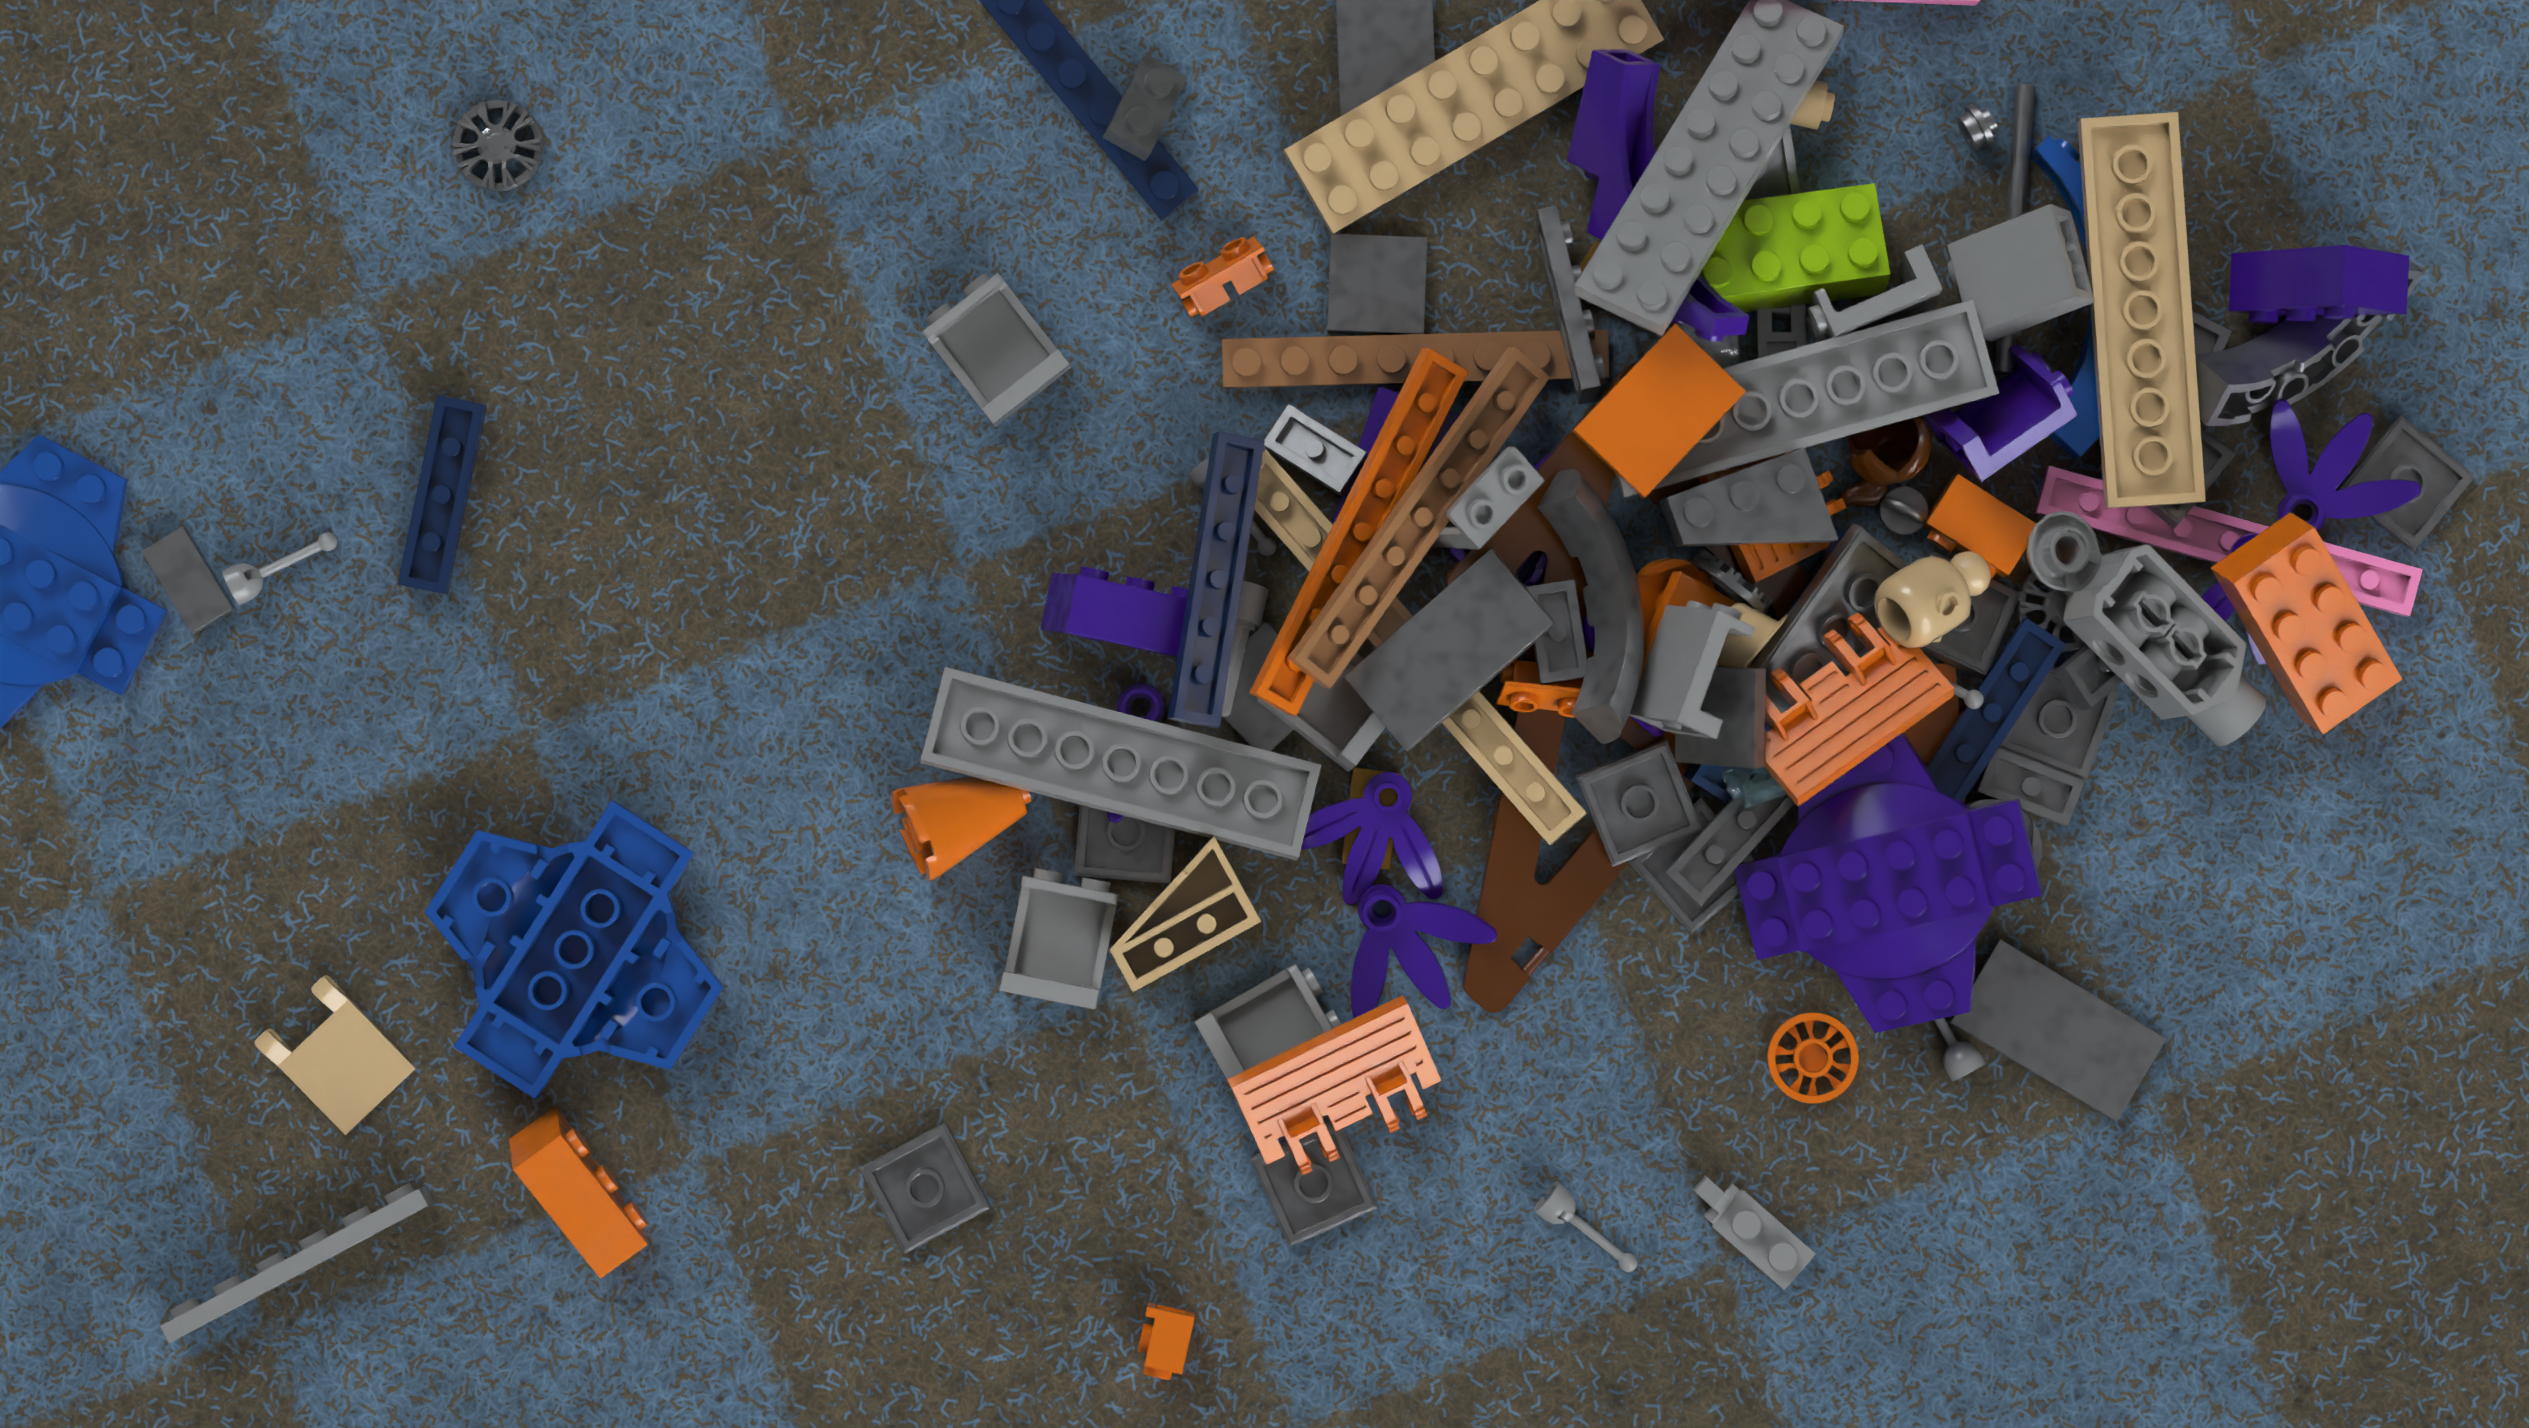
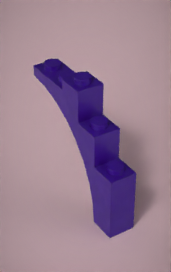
M1628 49L1592 50L1567 158L1568 162L1585 170V177L1598 181L1587 233L1601 240L1605 237L1655 155L1653 143L1654 98L1660 64ZM1699 274L1671 322L1687 324L1695 329L1694 334L1699 338L1719 342L1723 341L1724 336L1745 335L1750 316L1726 301Z

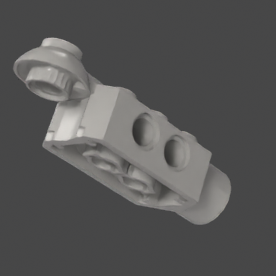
M2058 511L2047 514L2035 524L2027 541L2026 555L2028 563L2039 581L2051 589L2061 590L2067 596L2063 621L2161 720L2187 716L2216 746H2225L2232 743L2255 724L2265 709L2266 698L2241 674L2247 643L2149 544L2121 549L2102 555L2099 552L2096 534L2088 522L2075 513ZM2056 544L2060 548L2061 552L2060 561L2056 557L2055 553Z

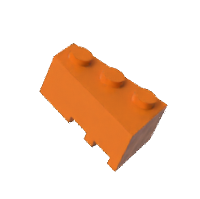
M557 1106L509 1139L513 1171L600 1279L648 1245L644 1229L648 1225L646 1217L633 1201L626 1204L617 1191L620 1187L615 1177L605 1165H598L591 1155V1150L585 1139L575 1128L571 1127Z

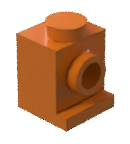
M1148 1302L1145 1316L1155 1319L1153 1325L1143 1324L1137 1352L1146 1354L1143 1374L1171 1380L1172 1373L1181 1375L1183 1373L1195 1313Z

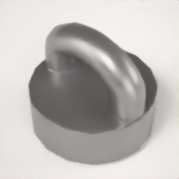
M1906 486L1895 488L1888 492L1885 499L1880 502L1878 509L1879 518L1883 526L1891 533L1898 535L1912 534L1919 530L1927 520V501L1914 488Z

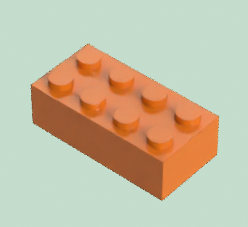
M2291 512L2211 567L2216 579L2291 706L2302 721L2322 735L2402 680L2314 526Z

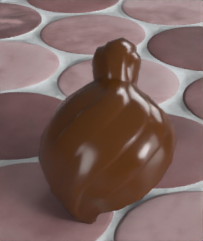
M1919 416L1847 436L1849 463L1862 480L1847 486L1841 493L1839 499H1843L1846 507L1854 505L1872 508L1885 499L1890 484L1909 480L1922 471L1928 461L1932 448L1930 430L1923 418Z

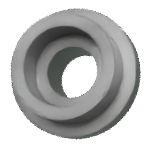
M1974 104L1966 106L1964 108L1965 113L1958 116L1956 120L1967 144L1973 151L1982 147L1987 150L1994 147L1995 140L1993 136L1999 133V130L1989 110L1985 107L1979 110Z

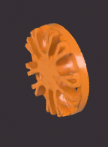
M1809 1012L1791 1017L1775 1031L1768 1046L1767 1063L1773 1081L1782 1092L1800 1102L1823 1103L1838 1097L1850 1086L1858 1069V1048L1853 1035L1840 1021L1823 1013ZM1814 1020L1830 1024L1825 1036L1820 1039L1815 1038L1812 1033ZM1801 1022L1804 1023L1809 1036L1808 1039L1802 1041L1795 1026ZM1786 1031L1796 1039L1797 1045L1794 1049L1787 1050L1778 1045ZM1840 1031L1844 1038L1830 1048L1825 1042ZM1849 1047L1850 1064L1836 1063L1833 1060V1053L1838 1049ZM1776 1055H1793V1063L1776 1064L1775 1057ZM1832 1065L1846 1074L1842 1082L1827 1073ZM1788 1068H1796L1798 1070V1078L1788 1087L1779 1074ZM1804 1075L1811 1077L1807 1095L1799 1093ZM1820 1076L1827 1077L1833 1090L1818 1095L1815 1085L1816 1079Z

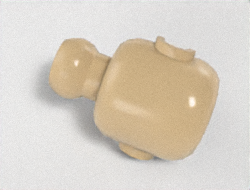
M1970 551L1956 554L1950 562L1937 556L1923 557L1912 562L1884 580L1875 593L1874 607L1881 627L1891 639L1907 648H1918L1932 642H1940L1943 635L1963 624L1969 617L1971 596L1980 595L1989 586L1991 572L1988 564L1979 554Z

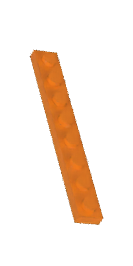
M1431 348L1421 349L1249 692L1290 716H1297L1314 680L1287 658L1417 476L1469 372Z

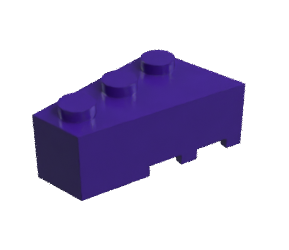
M2350 245L2231 253L2229 311L2248 314V322L2258 324L2278 323V316H2286V320L2307 322L2315 321L2316 315H2324V318L2353 319L2354 315L2407 314L2409 255Z
M1081 566L1079 575L1051 574L1041 630L1061 632L1084 637L1085 639L1178 657L1188 589L1172 586L1171 595L1154 591L1155 582L1129 576L1126 577L1125 585L1108 581L1110 572Z

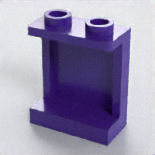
M2017 343L2009 348L2017 369L2013 374L1997 383L1999 394L1969 402L1955 413L1947 408L1924 415L1940 444L1981 482L2078 415L2069 397L2074 395V391L2065 376L2058 370L2052 373L2039 353L2035 351L2030 355Z

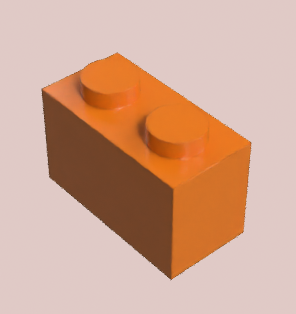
M1957 474L1951 477L1927 515V520L1922 527L1930 531L1927 539L1948 553H1952L1954 548H1957L1962 552L1970 551L1979 554L1988 564L1992 579L1995 574L2005 577L2011 573L2027 548L2028 538L2036 523Z

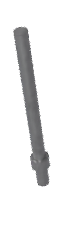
M2029 84L2016 85L2006 221L2026 214L2035 86ZM2021 331L1996 340L1994 373L2013 374L2014 358L2009 348L2016 344V336H2021Z

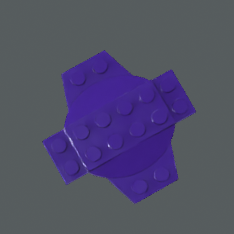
M1904 732L1801 804L1798 812V825L1787 839L1781 854L1740 863L1734 870L1757 960L1795 951L1807 952L1817 961L1836 971L1874 1033L1970 1012L1973 1002L1976 935L1988 921L1994 906L2034 898L2043 894L2020 799L1971 809L1959 799H1953L1940 792L1932 781V775Z

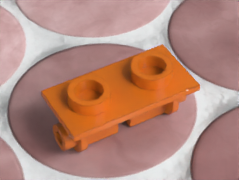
M1254 236L1248 240L1245 237L1234 239L1222 247L1220 250L1221 256L1207 264H1204L1203 261L1193 263L1179 273L1178 277L1180 279L1172 283L1171 286L1181 300L1189 296L1181 302L1190 318L1197 314L1203 317L1230 301L1222 286L1228 281H1231L1237 294L1240 295L1268 279L1267 274L1273 271L1274 268L1265 253L1257 257L1265 249Z
M1515 659L1500 672L1499 680L1504 685L1496 699V705L1510 706L1512 710L1518 712H1533L1537 709L1558 711L1560 715L1565 717H1574L1571 711L1579 696L1584 678L1541 685L1539 683L1536 662Z

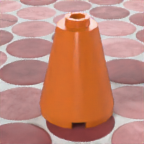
M972 776L902 787L891 791L890 795L894 815L904 812L905 818L902 819L904 830H899L921 875L926 873L927 881L938 878L1025 816L1027 813L1025 804L1031 802L1029 791Z

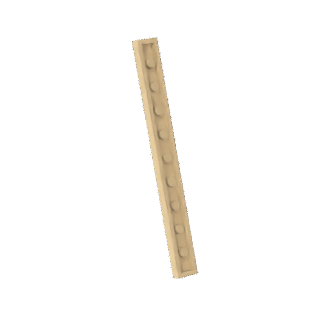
M1265 450L1262 456L1254 510L1310 572L1333 524L1271 453ZM1396 596L1367 638L1377 648L1410 620L1413 614ZM1480 691L1442 722L1549 845H1552L1587 814L1583 807Z

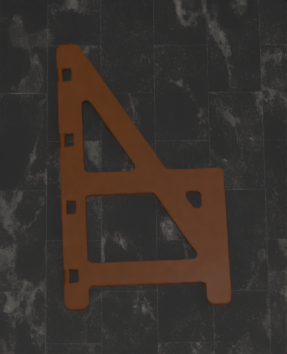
M1637 362L1629 363L1622 369L1536 470L1545 481L1480 549H1469L1462 561L1453 567L1446 576L1445 582L1447 586L1490 549H1493L1515 575L1525 560L1534 551L1539 550L1545 555L1541 584L1575 580L1581 624L1583 625L1586 616L1583 588L1588 586L1583 568L1578 557H1571L1560 536L1537 507L1557 472L1569 469L1578 471L1607 507L1612 481L1616 478V474L1572 430ZM1694 478L1652 490L1646 497L1662 510L1660 500L1700 486L1701 483L1699 478ZM1730 545L1703 546L1713 556L1725 562L1729 568L1732 567L1740 573L1741 577L1746 580ZM1795 563L1754 583L1756 587L1773 601L1770 605L1773 610V619L1780 621L1785 616L1814 569L1805 571ZM1533 644L1523 652L1526 661L1536 662ZM1585 645L1586 656L1588 660V658L1594 656V654ZM1537 709L1533 712L1516 711L1512 728L1554 774L1565 716L1560 715L1558 711ZM1628 716L1619 736L1622 740L1637 751L1666 739L1675 759L1674 734L1664 731L1661 736H1655L1636 722L1632 716ZM1676 762L1689 793L1695 786V783L1683 775L1691 763ZM1501 789L1476 910V916L1495 928L1497 938L1494 942L1487 944L1470 943L1462 982L1465 993L1490 1013L1501 1012L1511 1002L1544 959L1557 948L1628 864V861L1616 866L1610 864L1596 826H1594L1547 882H1536L1534 875L1542 836ZM1530 937L1541 946L1520 969V966L1510 958L1525 940Z

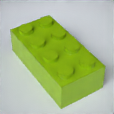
M1875 183L1744 200L1700 272V275L1726 301L1743 312L1788 307L1798 304H1811L1814 292L1822 288L1825 289L1830 301L1878 295L1886 292L1891 274Z

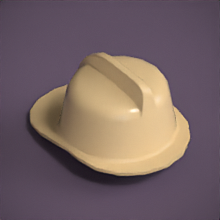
M1738 602L1733 604L1731 608L1742 613L1740 621L1755 627L1752 637L1727 634L1717 666L1750 668L1759 651L1788 617L1786 614L1780 621H1776L1759 610Z

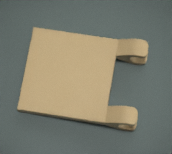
M325 975L312 986L311 990L334 1013L294 1051L271 1028L265 1030L255 1040V1045L346 1135L407 1078L416 1067L355 1005L330 976Z

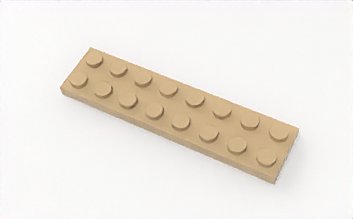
M1539 0L1283 150V153L1330 234L1333 235L1584 88L1592 50L1628 49L1640 55L1662 42L1664 38L1642 0Z
M2178 112L2081 118L2077 123L2088 278L2095 303L2090 304L2105 509L2202 503L2206 501Z

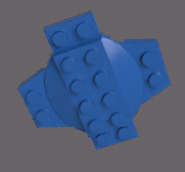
M38 435L0 471V729L37 694L36 692L44 684L66 680L77 674L96 682L118 695H124L168 611L160 605L125 588L123 572L119 568L114 555L128 480L43 435Z
M611 800L586 841L571 842L550 848L476 830L424 911L463 960H466L474 970L476 985L474 990L480 1006L454 1047L534 1099L539 1098L564 1058L577 1057L598 1050L610 1053L611 1055L672 1069L725 987L678 929L675 907L670 896L672 888L696 852L614 800Z

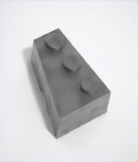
M1805 447L1659 501L1676 547L1826 543L1839 540Z

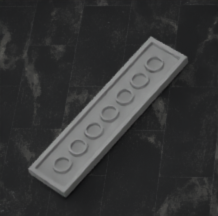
M1749 0L1576 282L1574 295L1662 336L1841 40L1844 26L1788 0Z
M1973 299L1723 368L1746 392L1653 490L1999 394ZM1616 474L1622 498L1637 495V493L1620 476Z
M948 667L944 668L920 760L921 764L1208 838L1215 836L1216 840L1293 860H1297L1300 855L1321 769V764Z

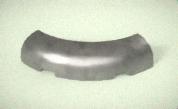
M2356 238L2351 246L2395 253L2380 245ZM2410 261L2407 298L2424 272ZM2396 314L2354 315L2353 319L2324 318V315H2316L2315 321L2307 322L2285 319L2266 333L2239 346L2219 352L2195 353L2200 421L2206 426H2226L2250 421L2251 413L2272 406L2276 400L2285 399L2290 405L2301 400L2323 386L2365 350V346L2362 344L2363 339L2376 327L2382 318L2389 322Z
M1575 469L1562 470L1555 475L1537 508L1558 533L1571 557H1578L1588 586L1583 588L1588 625L1595 627L1594 656L1587 660L1582 687L1571 714L1601 744H1606L1619 738L1631 711L1639 685L1644 650V620L1641 596L1629 551L1609 510L1596 491Z

